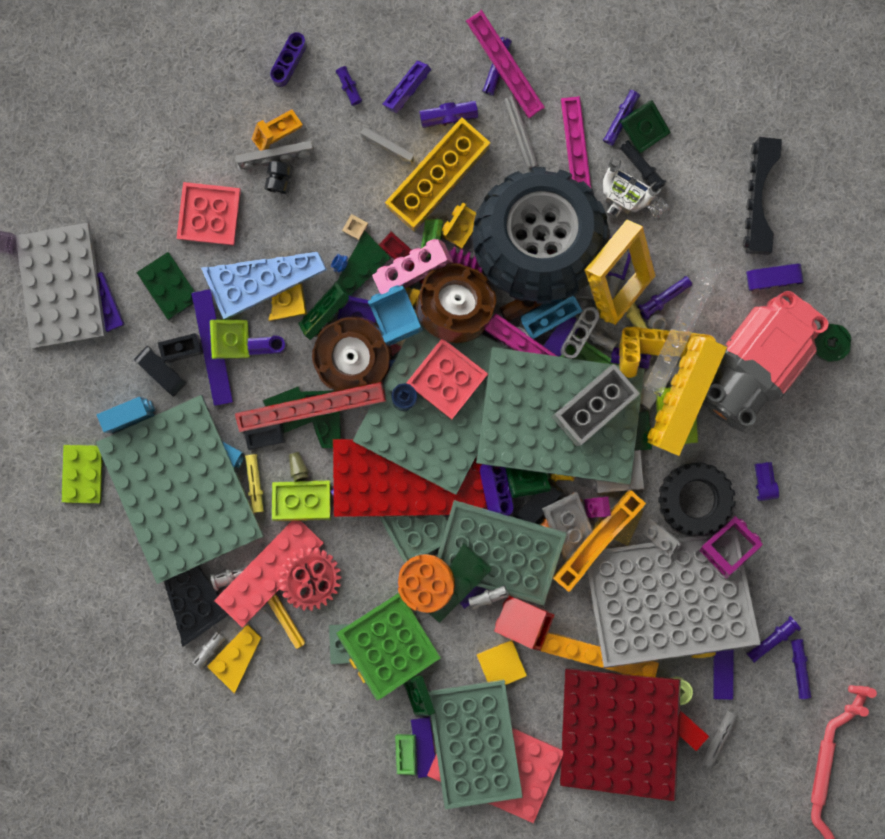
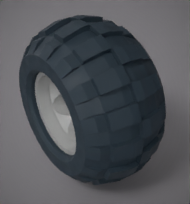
M532 167L531 172L524 174L517 171L507 176L500 185L496 184L484 197L483 203L476 212L473 226L475 257L479 267L487 275V279L497 289H502L509 293V296L521 301L524 299L537 301V304L551 303V301L558 299L565 300L578 294L579 290L589 285L585 269L610 240L608 217L601 201L595 198L594 191L584 181L577 182L572 179L571 173L561 169L557 173L546 171V167ZM547 217H551L555 221L552 223H548L545 221V219ZM528 218H532L535 220V222L529 224L525 220ZM563 233L565 237L560 239L556 237V234ZM523 234L526 236V239L519 240L517 236ZM538 236H539L540 238H543V237H544V241H541V240H538V241H537V237H538ZM553 249L556 253L549 255L546 251ZM529 250H534V251H536L537 254L534 255V254L528 253V251H529Z

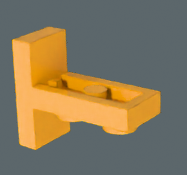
M291 109L268 123H265L264 120L258 122L252 136V141L259 151L267 150L271 144L302 128L303 124Z

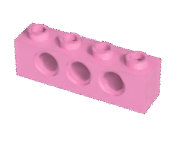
M433 239L428 241L425 247L410 251V255L395 259L390 266L379 268L377 273L372 276L379 292L384 294L396 285L407 288L424 279L433 269L437 270L445 267L446 264L453 263L445 243L439 239ZM431 254V260L426 263V256ZM412 263H414L415 267L413 271L410 272L409 266ZM398 272V278L393 280L394 273Z

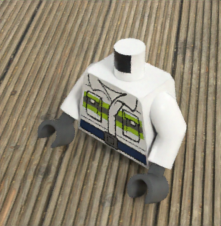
M613 157L609 163L610 168H608L603 179V193L606 196L605 201L612 204L607 214L616 219L621 210L628 214L630 211L637 212L647 207L655 195L662 191L663 187L658 191L655 190L654 185L656 182L648 187L620 170L621 160L618 165H613Z

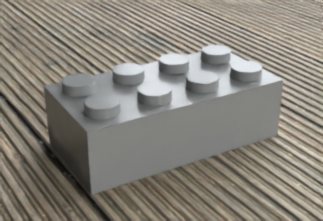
M613 364L551 417L576 446H580L640 393L617 366Z

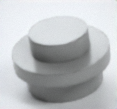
M660 314L653 315L648 321L649 329L665 330L667 326L666 319Z

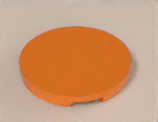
M429 554L418 555L409 559L401 567L398 578V591L404 603L411 609L432 613L443 608L452 598L455 587L454 576L449 566L442 559Z

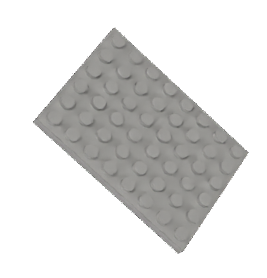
M736 530L727 531L712 545L731 566L742 557ZM716 533L707 536L679 538L682 546L678 550L675 549L671 557L654 542L604 549L588 568L587 576L604 668L760 645L744 564L726 579L699 551Z

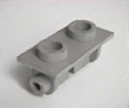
M649 518L642 533L671 557L675 549L681 548V540L671 533L669 534L658 521Z

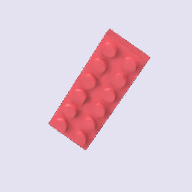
M291 521L214 601L243 628L277 593L280 587L284 585L278 580L284 578L280 572L286 570L282 565L289 564L287 558L293 560V553L295 552L300 555V549L307 553L308 547L314 552L315 548L319 549L324 542L302 521Z

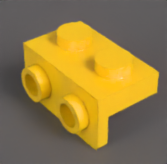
M465 203L455 207L452 212L453 219L451 222L447 221L441 230L444 232L443 238L460 249H463L473 233L476 212L466 207Z

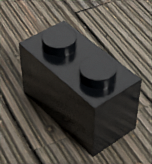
M196 333L158 342L161 358L165 363L203 354L200 337Z

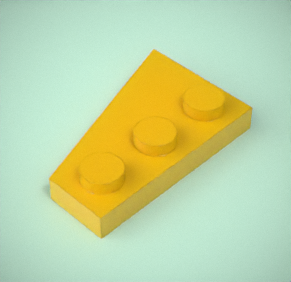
M302 283L272 297V310L269 315V321L307 314Z
M248 624L207 666L234 694L262 638Z

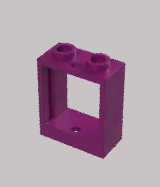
M736 516L699 550L726 579L763 545L761 538L756 533H752L747 528V524ZM734 526L754 547L731 566L712 545Z

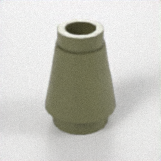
M300 452L290 454V474L294 482L309 478V470L300 456Z

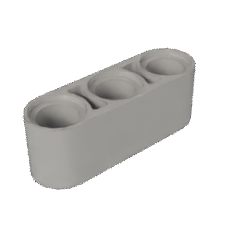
M588 307L580 313L561 346L560 352L562 357L573 359L580 353L599 319V313L595 308ZM586 312L593 314L594 319L592 322L585 319L584 315ZM578 328L584 331L582 339L577 338L575 335V330ZM567 345L574 347L575 353L573 355L566 353L565 348Z

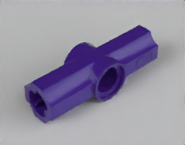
M476 101L459 104L453 102L444 103L437 108L419 111L422 128L437 125L447 126L450 123L455 125L461 117L464 120L478 118Z

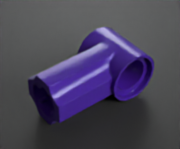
M280 336L248 338L249 355L282 354L287 348L286 341ZM277 340L282 341V347L279 350H274L273 343Z
M772 462L754 464L757 479L756 489H758L759 494L757 496L758 501L778 499L779 488L774 479Z

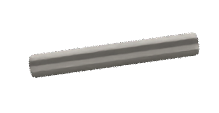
M515 97L505 98V104L528 169L537 166V162Z

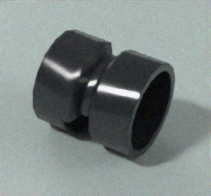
M269 162L267 173L270 176L266 178L264 189L274 193L289 194L291 183L288 179L292 178L293 166L282 162Z

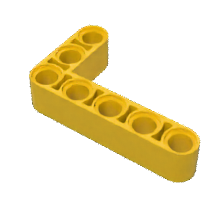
M625 327L622 330L619 344L620 371L625 377H635L639 367L640 354L682 358L688 351V342L694 336L705 337L715 342L716 340L713 336L707 334Z

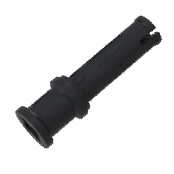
M627 140L626 144L623 143L619 149L623 151L640 171L643 181L646 180L650 186L656 182L654 189L658 191L667 181L659 176L656 172L657 169L653 166L651 167L630 141Z

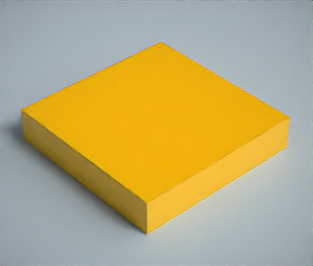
M512 640L476 654L487 682L504 679L505 685L527 676Z

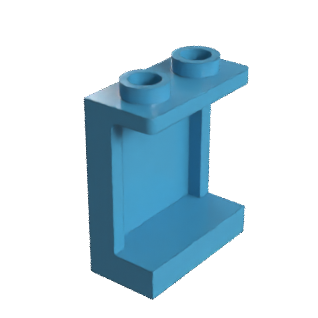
M393 286L389 289V292L375 294L368 301L383 333L382 337L388 346L423 331L404 286Z

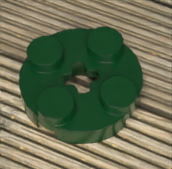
M828 324L827 330L818 334L814 339L817 350L816 355L827 362L839 361L845 358L851 349V335L842 325ZM828 339L836 340L834 348L828 346Z

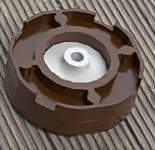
M458 263L446 264L445 267L430 271L424 279L416 301V312L422 326L431 335L451 343H464L479 337L488 326L496 305L495 291H492L487 283L488 279L480 271Z
M347 316L325 326L321 330L312 350V361L320 380L328 388L340 391L378 383L384 379L390 368L392 349L391 346L385 343L379 325L364 317Z

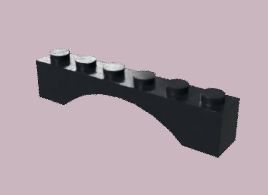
M759 137L752 144L751 154H754V161L750 163V173H753L752 180H749L748 184L751 198L747 200L746 210H749V218L745 220V229H748V232L743 240V248H746V253L769 255L773 250L774 233L764 216L762 191L769 171L781 158L782 139Z

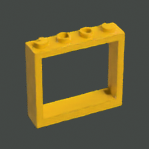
M629 220L624 222L585 269L599 316L605 322L616 325L656 276L643 226ZM629 249L635 273L612 300L605 276Z

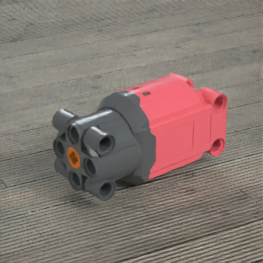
M791 291L779 294L768 301L766 306L754 307L725 344L727 349L721 360L720 368L713 378L702 405H705L713 415L716 414L718 419L727 422L730 427L743 432L744 429L755 423L756 415L766 402L781 399L812 360L817 353L814 339L818 334L827 330L828 320L809 303L803 301ZM783 296L787 297V298L789 299L790 303H789L788 301H786V300H785L784 298H782V297H783ZM814 320L819 321L821 325L820 330H817Z

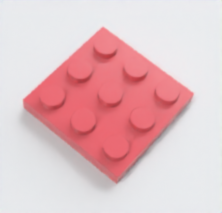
M183 182L177 239L235 246L241 189Z
M441 339L407 381V384L413 386L420 396L452 420L487 377L488 373L446 340Z

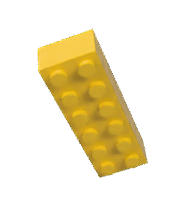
M461 117L385 202L386 208L415 232L490 148V142Z
M694 336L688 342V351L680 360V369L672 378L670 392L666 393L663 399V408L658 411L655 418V426L650 429L647 437V443L677 456H680L727 349L726 346L705 337Z

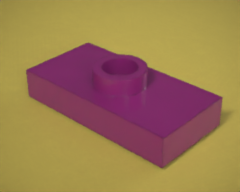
M608 496L584 499L588 518L611 516Z

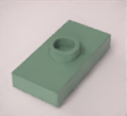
M349 624L329 625L331 664L350 663V656L336 634Z

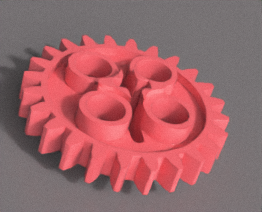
M308 547L307 553L300 549V555L294 552V559L287 558L289 564H283L282 566L286 570L280 572L284 576V578L278 580L284 584L280 587L281 591H285L282 596L288 598L287 602L293 603L295 608L300 606L304 611L306 607L312 611L313 606L320 609V603L326 606V599L333 600L331 594H337L338 592L334 588L340 586L336 582V580L341 579V576L336 574L340 571L338 567H335L338 563L335 560L332 561L333 556L327 555L326 551L322 550L320 553L318 548H315L313 552ZM320 563L319 569L314 571L315 564ZM299 569H302L301 575L299 577H296V572ZM324 581V586L318 589L319 583ZM306 587V593L300 595L301 590Z

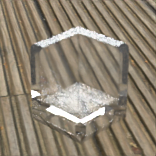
M260 609L248 622L264 638L268 637L280 624L276 618H272L263 609Z

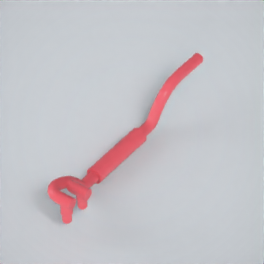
M850 685L848 687V691L857 694L852 705L845 706L844 713L827 724L824 740H821L811 796V802L813 803L811 820L824 839H835L831 830L821 819L822 807L826 804L836 743H834L835 731L838 727L850 721L855 715L864 717L868 715L869 710L863 706L866 698H874L877 695L876 690L868 686Z

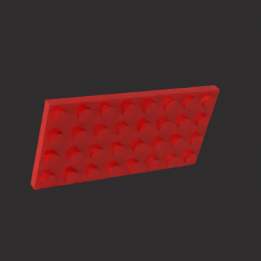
M353 439L333 440L334 517L450 515L454 500L487 509L480 475V466L482 464L476 463V455L455 495L354 443Z

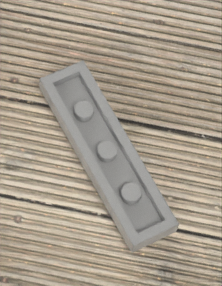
M307 141L236 155V159L240 168L251 169L257 164L267 166L269 162L277 160L287 162L292 160V157L297 156L299 158H307L310 154L314 153L312 142Z

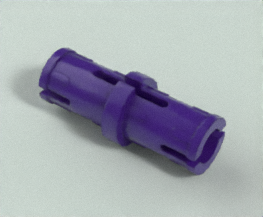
M347 67L338 68L336 74L343 85L341 88L346 92L351 105L355 106L361 103L362 98L357 91V84L352 80Z

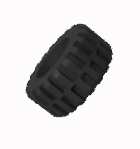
M701 462L683 464L673 469L664 478V483L659 489L660 497H658V503L661 506L660 512L665 517L664 520L676 531L690 536H707L710 533L718 532L719 528L724 527L728 523V518L732 517L733 512L731 511L736 504V501H733L735 490L731 488L732 482L730 479H727L725 477L726 474L723 471H719L717 467ZM692 481H700L707 484L714 495V504L711 511L705 516L698 518L684 513L679 503V495L682 488Z

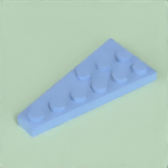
M318 252L201 268L221 315L225 320L327 270Z

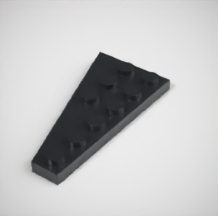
M199 566L164 581L171 609L175 616L177 630H179L182 647L229 615L214 601L219 594L214 590L213 585Z

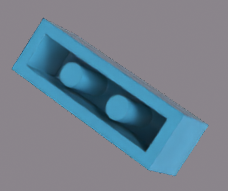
M574 295L565 300L558 299L551 301V303L542 304L520 318L529 336L534 339L582 312V309Z

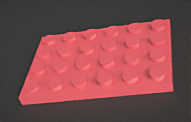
M512 728L523 798L491 802L489 804L534 823L562 759L563 751ZM436 753L427 776L441 782Z

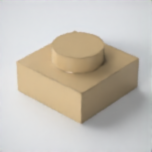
M351 214L342 232L359 241L368 223Z

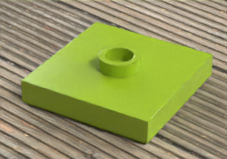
M210 320L212 359L250 358L248 352V320Z

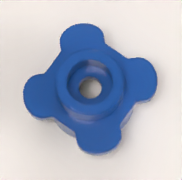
M337 254L331 263L334 272L337 271L339 273L346 268L348 256Z

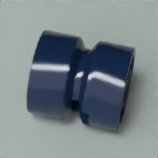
M402 383L393 389L392 403L396 409L409 411L415 406L417 392L413 386Z

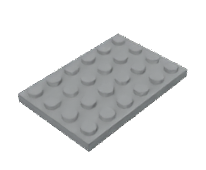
M90 223L15 236L31 348H42L105 337L106 330Z

